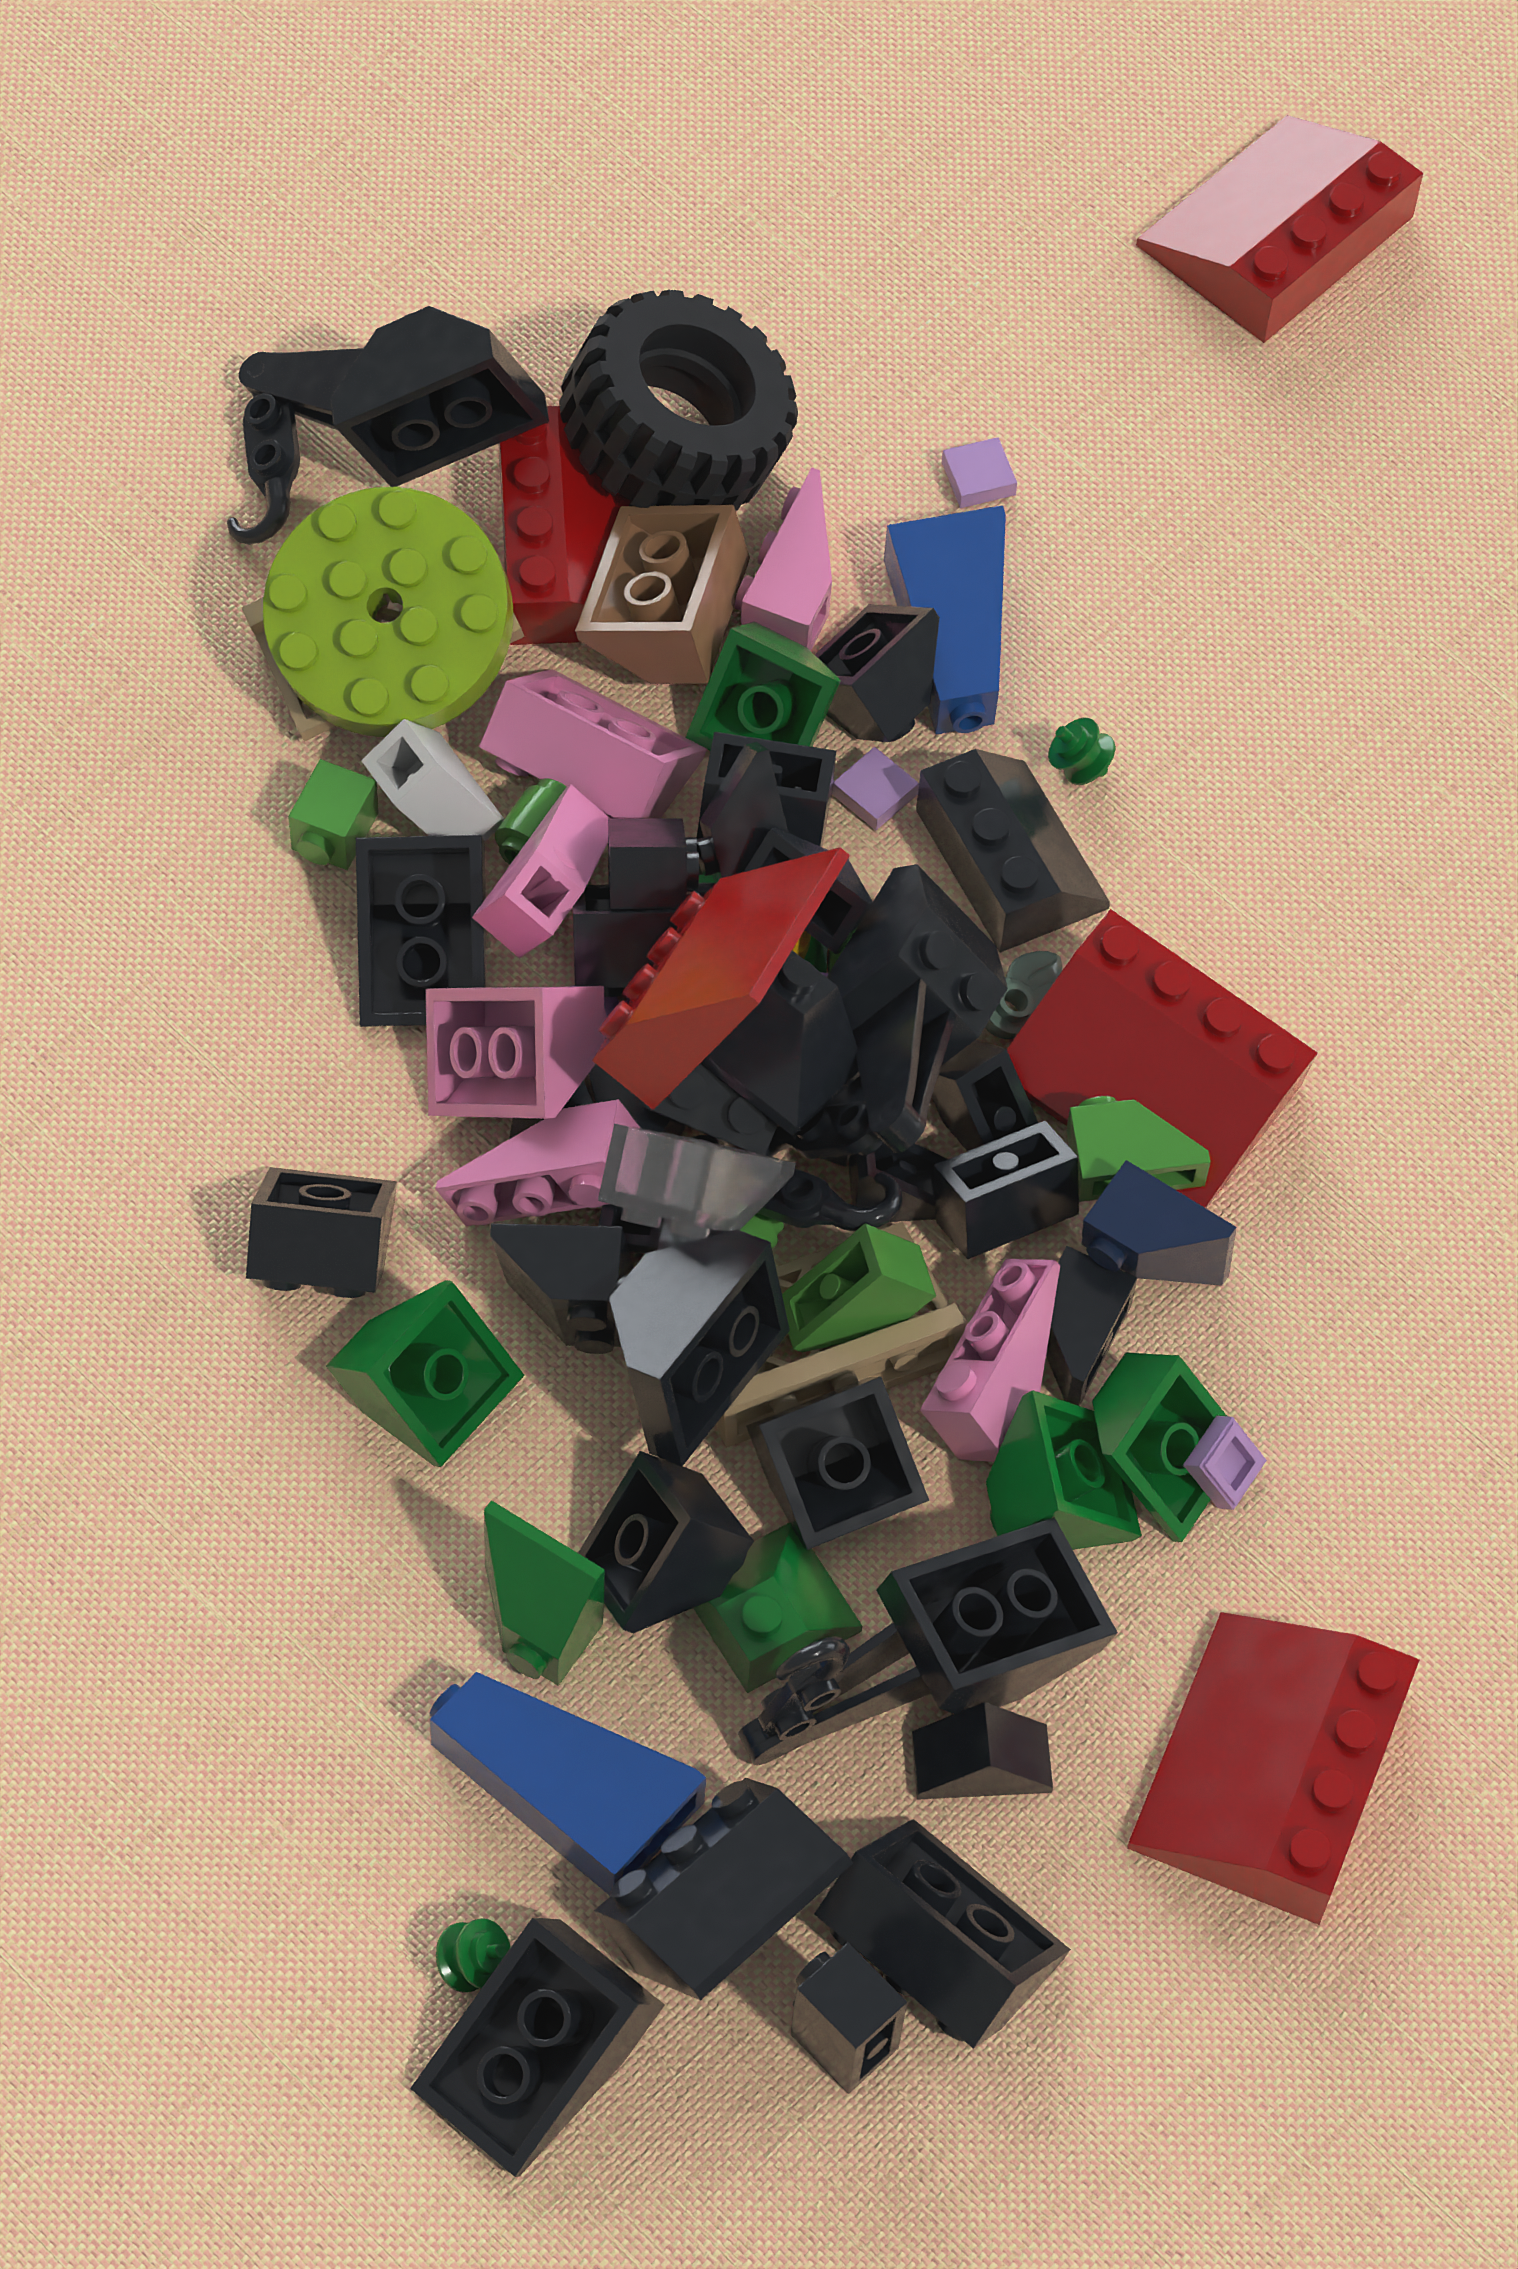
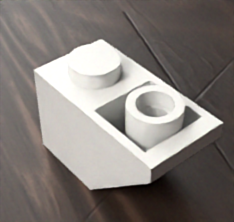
M403 719L361 760L394 806L429 836L482 835L484 841H486L496 832L504 820L503 816L440 732Z

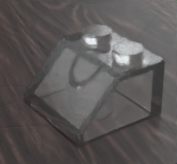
M614 1123L598 1201L623 1207L622 1220L660 1228L661 1218L671 1220L670 1233L702 1239L709 1237L710 1229L728 1232L740 1230L794 1175L796 1163L698 1138Z

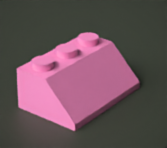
M553 669L505 682L479 745L480 748L497 756L495 763L510 773L519 776H529L531 774L539 779L549 778L564 784L566 787L570 784L573 785L611 819L661 818L702 762L707 751L706 748Z
M604 986L426 989L428 1116L556 1118L594 1067L595 1063L592 1059L605 1041V1036L598 1031L607 1018L604 1008Z

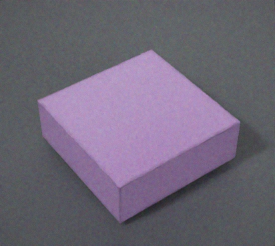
M999 437L943 450L941 463L960 508L1016 495L1017 480Z
M873 747L834 781L832 795L876 831L918 795L919 783L876 747Z
M1216 1416L1183 1465L1217 1508L1234 1510L1267 1460L1233 1417Z

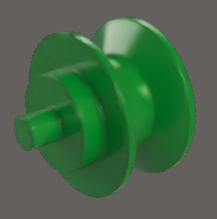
M1079 718L1068 723L1066 726H1060L1056 730V736L1049 748L1048 759L1054 768L1064 770L1065 777L1070 783L1085 785L1098 777L1106 775L1108 767L1114 758L1116 746L1111 736L1100 733L1099 726L1093 719Z
M485 1918L475 1919L469 1923H454L448 1926L440 1935L436 1947V1963L444 1982L453 1990L462 1993L473 1992L479 1988L482 1989L511 1948L506 1933L497 1923Z

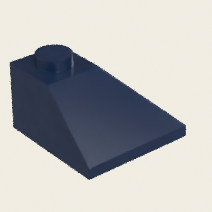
M1125 1160L1084 1218L1081 1245L1086 1247L1088 1255L1097 1264L1113 1272L1122 1269L1139 1279L1222 1286L1230 1274L1237 1227Z

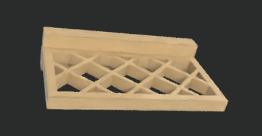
M903 1221L881 1229L914 1243ZM840 1244L776 1266L782 1294ZM928 1266L927 1269L936 1293V1297L928 1303L932 1310L931 1312L843 1344L812 1350L809 1356L791 1363L774 1358L775 1349L716 1423V1428L726 1448L751 1439L746 1428L747 1425L862 1379L881 1376L885 1388L889 1389L943 1369L965 1331L966 1321L956 1303L948 1304ZM787 1334L784 1338L790 1339L789 1334Z

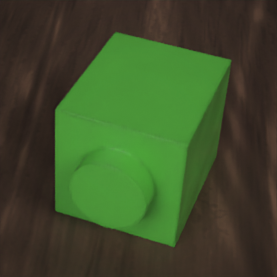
M320 759L288 816L291 849L297 851L302 857L312 863L319 865L329 863L348 871L356 856L355 838H366L379 814L377 781Z

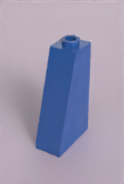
M1003 505L887 525L884 563L897 606L934 608L940 617L931 700L927 706L936 735L954 731L970 733L981 729L983 726L995 724L1000 682L1006 514Z
M475 1672L462 1687L457 1684L448 1687L438 1697L430 1710L431 1745L609 1896L611 1888L620 1878L632 1871L641 1870L660 1851L664 1840L674 1831L681 1828L705 1802L706 1777L697 1769L481 1673Z

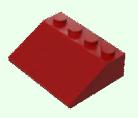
M1287 115L1137 238L1136 246L1265 343L1413 218L1423 172L1379 140Z
M547 406L548 423L499 443L505 574L512 594L513 613L525 636L510 643V645L582 643L578 640L575 632L619 509L621 506H629L631 502L619 493L615 497L601 487L603 480L595 472L589 475L580 464L578 457L581 453L579 449H571L564 431L567 423L562 422L560 406Z
M839 847L720 878L703 897L693 891L670 919L678 927L677 930L669 927L648 952L646 957L655 963L653 967L646 963L624 989L623 994L631 1000L629 1004L622 1000L600 1026L598 1031L606 1039L592 1061L654 1110L761 1002L850 855Z
M1112 909L1108 911L1077 949L1007 1048L1028 1099L1065 1126L1068 1123L1070 1107L1079 1106L1081 1102L1089 1098L1111 1096L1117 1101L1134 1099L1209 1151L1210 1167L1205 1186L1177 1190L1206 1209L1302 1086L1318 1054L1314 1049Z
M1221 1612L1128 1842L1127 1849L1320 1925L1420 1659L1356 1634Z

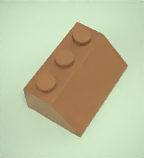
M734 505L650 506L649 508L621 506L575 630L578 640L650 684H708L735 605L739 587L750 560Z

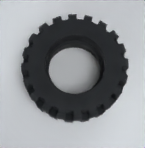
M668 289L661 291L659 296L653 290L634 294L630 299L617 301L608 307L603 316L598 318L565 374L561 385L563 395L559 400L562 422L567 423L564 431L571 449H579L581 453L578 457L580 464L589 475L595 472L603 480L601 483L603 489L614 497L619 493L631 501L629 506L649 508L650 506L734 505L735 511H738L742 504L749 503L757 494L793 437L792 431L797 425L798 408L796 401H794L797 396L791 375H784L786 370L784 359L777 349L771 351L766 344L767 336L756 325L751 329L740 320L742 314L729 306L726 310H723L713 305L714 299L697 294L693 298L684 297V293L681 290ZM648 386L661 388L682 397L704 416L709 425L695 423L675 414L653 395Z

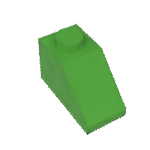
M1098 1096L1081 1102L1079 1106L1070 1107L1066 1134L1069 1147L1078 1156L1079 1202L1098 1200L1125 1160L1175 1190L1205 1186L1210 1167L1209 1151L1136 1100L1117 1101L1111 1096Z
M865 1223L782 1294L790 1328L788 1334L794 1350L803 1353L843 1344L907 1321L935 1298L936 1293L920 1245Z

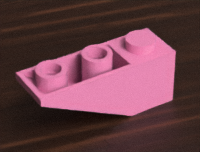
M812 467L801 489L795 486L790 489L781 512V520L784 521L778 533L771 530L767 533L758 556V564L761 566L755 577L745 576L739 587L734 605L735 609L741 611L740 626L756 622L807 647L810 651L829 616L832 588L820 470Z
M568 785L472 918L519 958L550 938L584 892L608 843V819L611 818L573 785Z
M619 1099L563 1108L556 1118H547L441 1178L437 1181L435 1189L466 1226L487 1225L491 1222L530 1216H544L549 1213L587 1207L596 1208L606 1204L632 1201L635 1197L648 1137Z
M1005 1259L920 1409L959 1460L994 1462L1022 1396L1032 1390L1037 1392L1041 1390L1060 1265L1056 1260Z

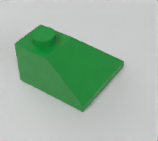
M751 622L731 628L685 738L711 751L714 732L813 747L841 680L807 647L765 626Z
M444 1280L368 1320L326 1365L327 1369L363 1414L436 1467L444 1465L525 1376L453 1281Z
M1126 1352L1092 1400L1102 1454L1173 1542H1183L1211 1500L1183 1464L1215 1417L1227 1415L1179 1355Z
M1034 1390L1024 1394L986 1479L991 1505L990 1520L997 1536L1055 1517L1072 1550L1131 1542L1140 1538L1142 1534L1132 1490L1102 1454L1094 1411Z
M491 1500L484 1509L485 1568L502 1651L506 1653L509 1663L525 1676L532 1679H539L540 1676H543L559 1686L603 1625L605 1570Z
M790 1522L755 1540L747 1552L744 1564L732 1576L721 1596L693 1608L747 1693L777 1678L776 1670L779 1666L803 1647L826 1637H840L845 1641L862 1632L863 1628L813 1549H804Z

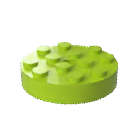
M374 487L351 492L331 500L316 509L295 527L282 544L269 570L263 597V622L267 643L274 661L296 695L312 711L335 726L350 732L366 736L386 737L403 719L429 729L444 725L470 708L485 693L500 671L508 652L513 629V602L507 576L493 545L482 529L466 513L450 502L424 491L404 487ZM386 594H388L391 602L403 605V609L395 620L388 623H380L375 621L378 610L387 605Z

